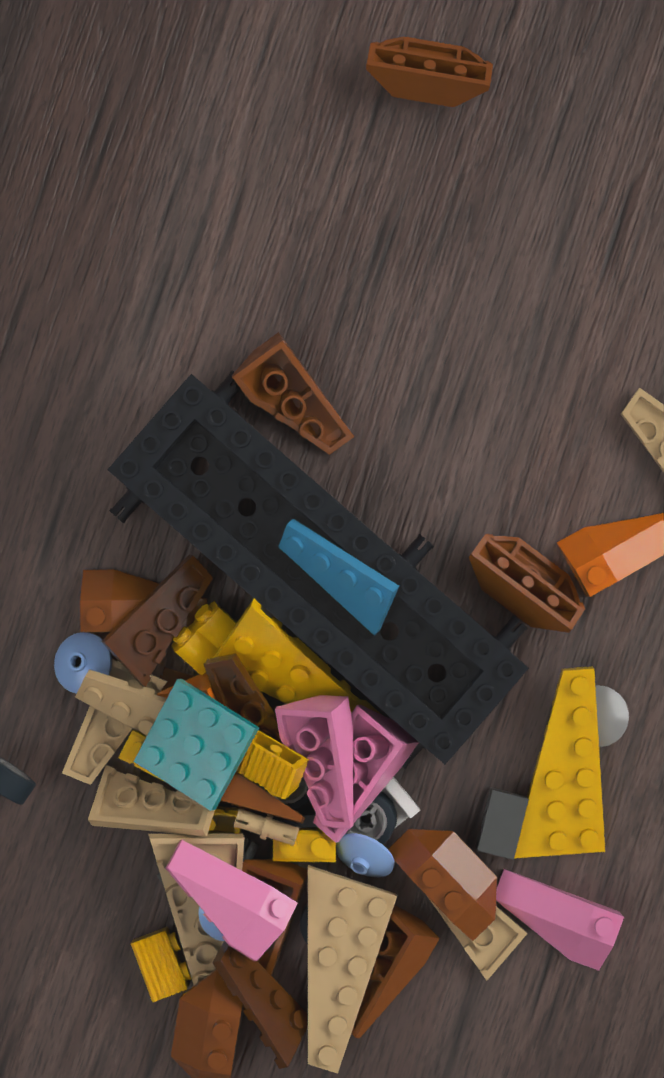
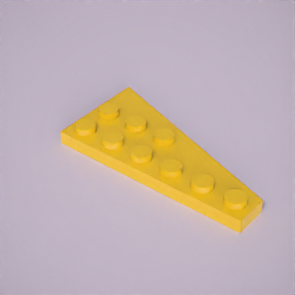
M255 598L251 601L214 656L215 658L236 654L259 690L285 704L319 695L348 696L351 713L360 704L381 714L367 700H360L350 691L351 686L345 680L339 681L330 673L331 668L299 638L289 636L281 628L282 623L277 618L267 616L261 610L262 605Z
M593 666L561 669L548 725H546L544 740L527 795L529 799L514 858L605 852L595 671Z

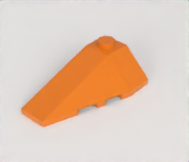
M664 513L585 527L556 542L586 597L595 595L664 555Z

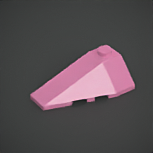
M319 695L278 706L275 709L282 744L309 759L303 773V778L308 787L307 795L322 826L351 828L353 826V723L348 696Z
M360 704L351 713L353 723V824L401 769L419 743L394 720ZM315 814L313 823L335 843L339 842L350 829L322 826L317 814Z
M183 840L179 841L166 866V870L189 897H192L205 912L203 915L207 920L213 922L223 934L222 938L225 942L253 961H257L283 933L298 904L274 887Z
M503 869L497 885L496 901L569 960L598 971L600 970L615 944L624 916L619 911Z

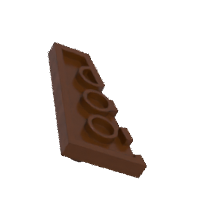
M188 555L101 641L143 687L147 686L151 679L150 675L157 664H160L165 657V651L173 638L178 636L183 627L181 625L189 612L194 610L213 579L193 555Z
M231 654L207 659L204 667L217 701L260 727L259 730L282 743L279 736L276 714L238 656Z
M224 940L212 962L232 995L239 996L244 1006V1014L249 1021L254 1020L261 1031L259 1037L265 1047L270 1046L277 1056L274 1061L279 1069L289 1067L307 1030L308 1013L258 961H253L230 947Z

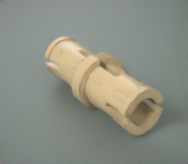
M240 807L233 826L259 834L261 839L266 840V837L290 846H294L300 828L274 820L272 815L267 814L265 817Z

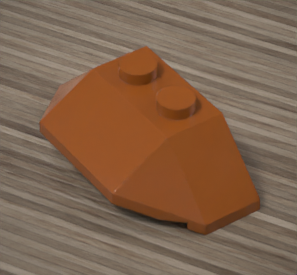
M404 36L388 39L381 43H370L366 70L392 97L448 107H456L488 91L493 69L491 62L484 61L479 55L463 46Z
M485 534L469 556L481 590L530 627L569 633L585 611V607L579 600L577 590L570 576L521 538Z
M408 829L388 848L395 862L408 877L472 941L495 920L497 876L454 831Z
M217 969L180 996L171 1057L191 1078H231L243 1003L238 995H232Z

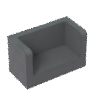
M490 787L475 846L477 851L514 860L529 799L527 796Z

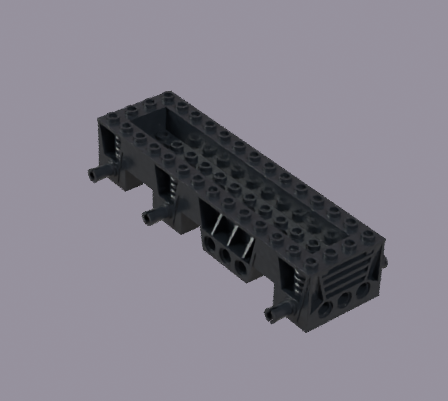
M230 371V374L215 391L208 389L194 375L190 374L107 469L127 489V492L109 511L114 516H117L125 507L117 517L122 523H125L141 503H146L312 648L313 652L331 668H335L419 742L402 766L404 769L407 768L423 748L430 751L446 765L529 669L510 650L511 646L528 628L523 623H520L512 632L514 627L520 622L519 619L512 616L496 636L488 633L417 571L416 566L434 547L427 541L418 550V547L426 538L418 534L402 555L395 552L247 423L228 404L241 389L236 382L231 386L234 382L232 378L234 371ZM203 457L207 459L209 469L205 474L196 475L193 473L191 464L195 458ZM245 498H250L256 503V511L251 516H243L238 510L240 501ZM292 519L300 522L399 585L383 624L393 622L397 625L399 632L395 639H383L380 630L374 636L279 548L286 525ZM436 663L443 665L446 670L444 679L439 682H434L428 677L429 667Z

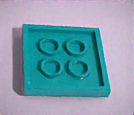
M177 679L133 762L203 807L213 811L216 810L260 727L183 679Z

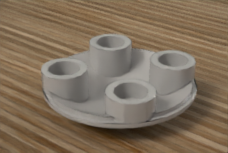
M595 685L599 747H605L615 743L622 737L628 726L629 712L626 702L619 693L609 687Z

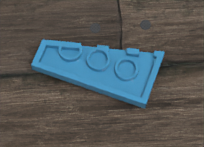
M292 519L286 525L279 548L375 636L383 625L399 585L300 522Z

